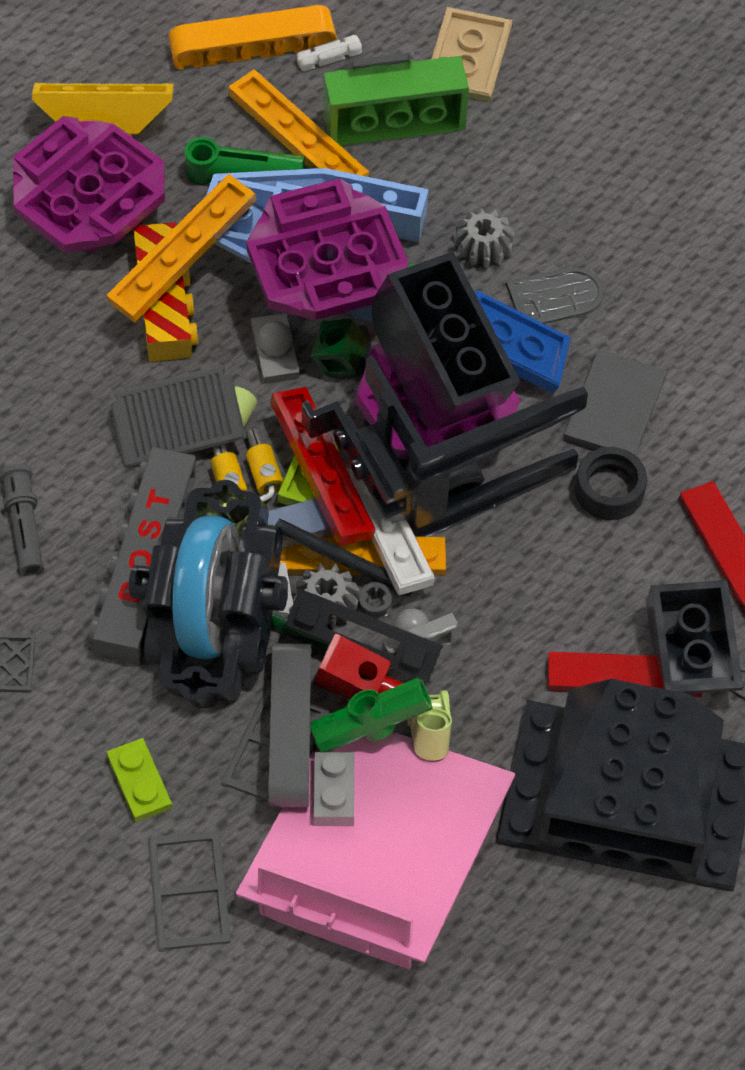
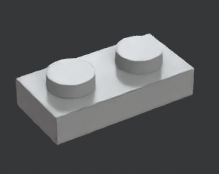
M315 752L314 826H354V752Z

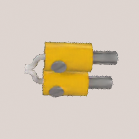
M253 428V432L252 429L246 432L251 447L246 452V458L258 493L262 495L260 498L264 502L270 499L275 492H279L283 478L271 445L263 444L258 429ZM225 444L212 447L215 457L211 459L210 465L215 481L230 480L236 483L242 491H248L236 454L227 452Z

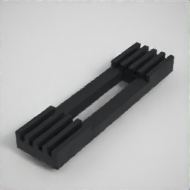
M299 589L285 624L331 643L335 633L387 659L391 662L390 667L416 678H421L426 682H430V676L434 671L433 668L436 666L440 650L444 646L303 589ZM331 616H338L400 641L396 655L328 629L327 626L331 622Z

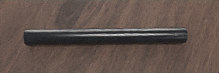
M281 518L276 522L275 525L282 527L283 537L395 590L385 568ZM412 592L406 593L404 595L410 597Z

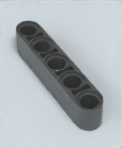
M272 643L269 807H309L311 644Z

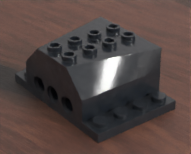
M608 679L569 689L565 707L527 700L512 770L515 773V778L507 794L497 843L733 892L745 829V743L721 739L724 720L690 694L616 679Z

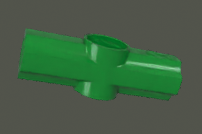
M421 678L413 679L379 694L375 690L367 689L355 694L350 699L346 708L310 722L311 732L321 752H330L361 738H365L369 742H377L388 737L393 732L395 724L432 710V702Z

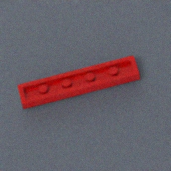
M307 387L272 393L270 404L338 546L373 539L376 529L329 432L315 438H310L301 422L303 402L308 400L313 410L317 409Z

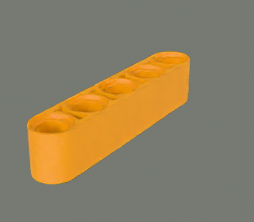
M315 5L183 24L171 29L168 34V40L175 67L179 70H184L186 66L194 65V68L217 65V62L220 61L232 63L251 60L250 57L260 56L261 58L284 55V52L294 51V53L307 49L314 51V47L335 41L337 36L330 9L326 6Z

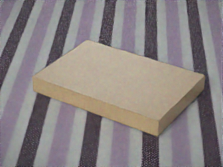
M447 7L432 59L461 56L469 85L468 98L491 102L512 28V20Z

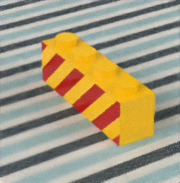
M176 222L142 225L133 228L137 264L176 226ZM189 269L143 314L149 362L192 358V345H198L196 323H189L188 318L189 315H194L192 293L185 294L184 286H190Z

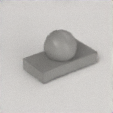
M287 314L251 318V327L263 383L299 379L293 335L290 331Z
M408 608L398 613L393 621V626L444 645L443 647L455 643L457 639L458 622L453 613L429 622L428 616L422 610ZM393 638L384 640L382 642V651L396 655L400 641Z

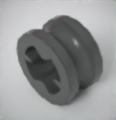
M372 582L364 585L360 590L358 607L361 613L375 619H382L390 613L393 598L392 592L386 585ZM375 595V599L381 596L382 605L376 607V603L373 606L368 605L369 596Z

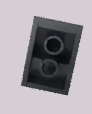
M727 580L651 585L646 607L651 642L663 689L686 694L742 690L743 682Z

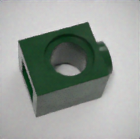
M354 319L322 321L311 358L325 376L332 378L358 376L369 339Z

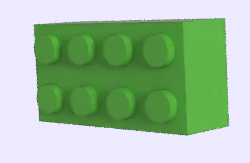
M461 56L440 57L430 60L407 61L398 64L375 65L366 68L324 73L323 116L327 134L340 146L466 130L469 85Z

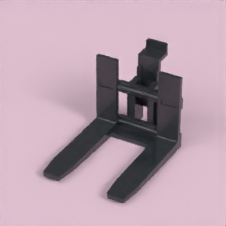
M373 356L366 358L365 380L379 402V413L377 414L376 423L370 425L365 420L363 428L358 430L351 416L345 415L338 401L313 410L308 400L302 403L301 422L309 437L315 438L334 430L333 437L338 449L341 452H347L354 477L358 481L363 480L385 521L390 520L392 524L406 519L414 537H432L577 468L578 453L575 449H571L448 498L449 478L452 472L586 408L588 392L585 387H581L551 397L431 447L425 445ZM393 428L409 454V464L407 465L406 472L391 448Z

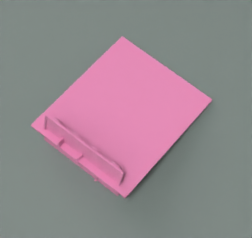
M395 732L377 742H369L365 738H361L330 751L354 752V826H314L315 752H321L316 745L309 758V807H282L240 884L236 896L259 904L260 915L410 970L411 959L421 963L426 962L511 787L515 773L451 751L441 760H425L415 753L412 738Z

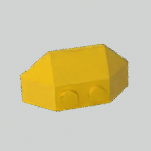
M35 83L32 91V100L55 122L62 116L78 118V121L114 123L128 135L132 136V134L141 132L172 101L174 88L173 83Z

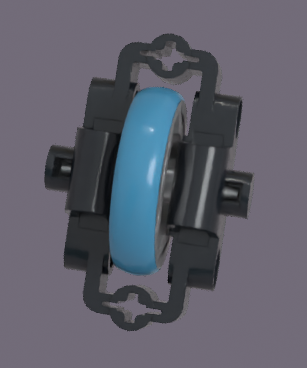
M220 480L214 483L211 488H196L192 490L187 497L184 518L168 517L166 519L161 545L153 546L150 565L134 564L129 576L130 596L133 599H144L143 610L149 618L144 646L146 661L160 663L158 676L161 685L173 695L185 697L198 708H210L217 701H233L237 699L242 691L245 671L261 672L263 670L273 611H283L288 599L287 578L285 576H278L283 548L282 527L267 525L269 510L255 492L242 491L236 483L230 480ZM206 513H216L218 516H206ZM248 515L247 523L243 526L240 539L234 523H239ZM223 654L224 671L222 678L213 677L206 669L200 666H190L181 673V667L185 663L187 655L196 659L209 660ZM202 681H203L207 686L201 687ZM195 687L198 688L197 694L192 690Z

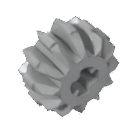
M481 207L477 215L468 211L465 219L458 220L453 242L455 248L458 249L460 259L469 258L471 267L477 261H482L486 269L490 260L500 266L503 256L509 257L512 251L514 232L513 228L509 227L508 217L498 218L497 210L488 214Z
M320 563L317 566V573L306 569L303 573V580H297L295 584L296 596L299 589H303L353 610H356L358 607V600L356 599L358 596L357 584L352 583V576L349 571L339 574V568L336 564L330 570H325ZM332 615L330 618L331 622L328 625L333 630L336 626V618L346 624L348 620Z

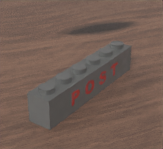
M152 447L148 461L142 460L140 464L138 482H141L139 491H133L130 496L128 513H131L129 523H122L118 539L119 545L122 546L119 555H112L108 573L112 578L109 587L103 586L99 597L98 607L102 609L99 620H92L89 629L88 641L93 642L94 654L97 657L140 665L149 618L143 610L144 599H133L130 596V572L134 564L150 565L153 546L161 545L166 519L168 517L184 518L187 497L192 491L196 477V456Z

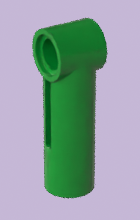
M197 137L189 141L185 147L186 175L192 182L208 184L211 183L213 174L305 169V156L218 146L210 138Z

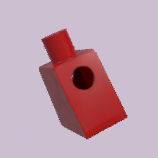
M335 633L320 664L313 685L350 700L355 694L363 690L372 689L379 694L404 683L386 675L391 664L390 661ZM360 676H365L369 678L370 681L363 680Z

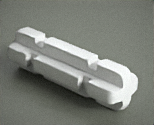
M351 35L343 38L344 42L335 40L314 47L312 52L310 49L298 52L296 60L300 70L305 72L314 69L316 64L321 67L345 59L344 55L349 57L359 55L362 52V46L358 36Z

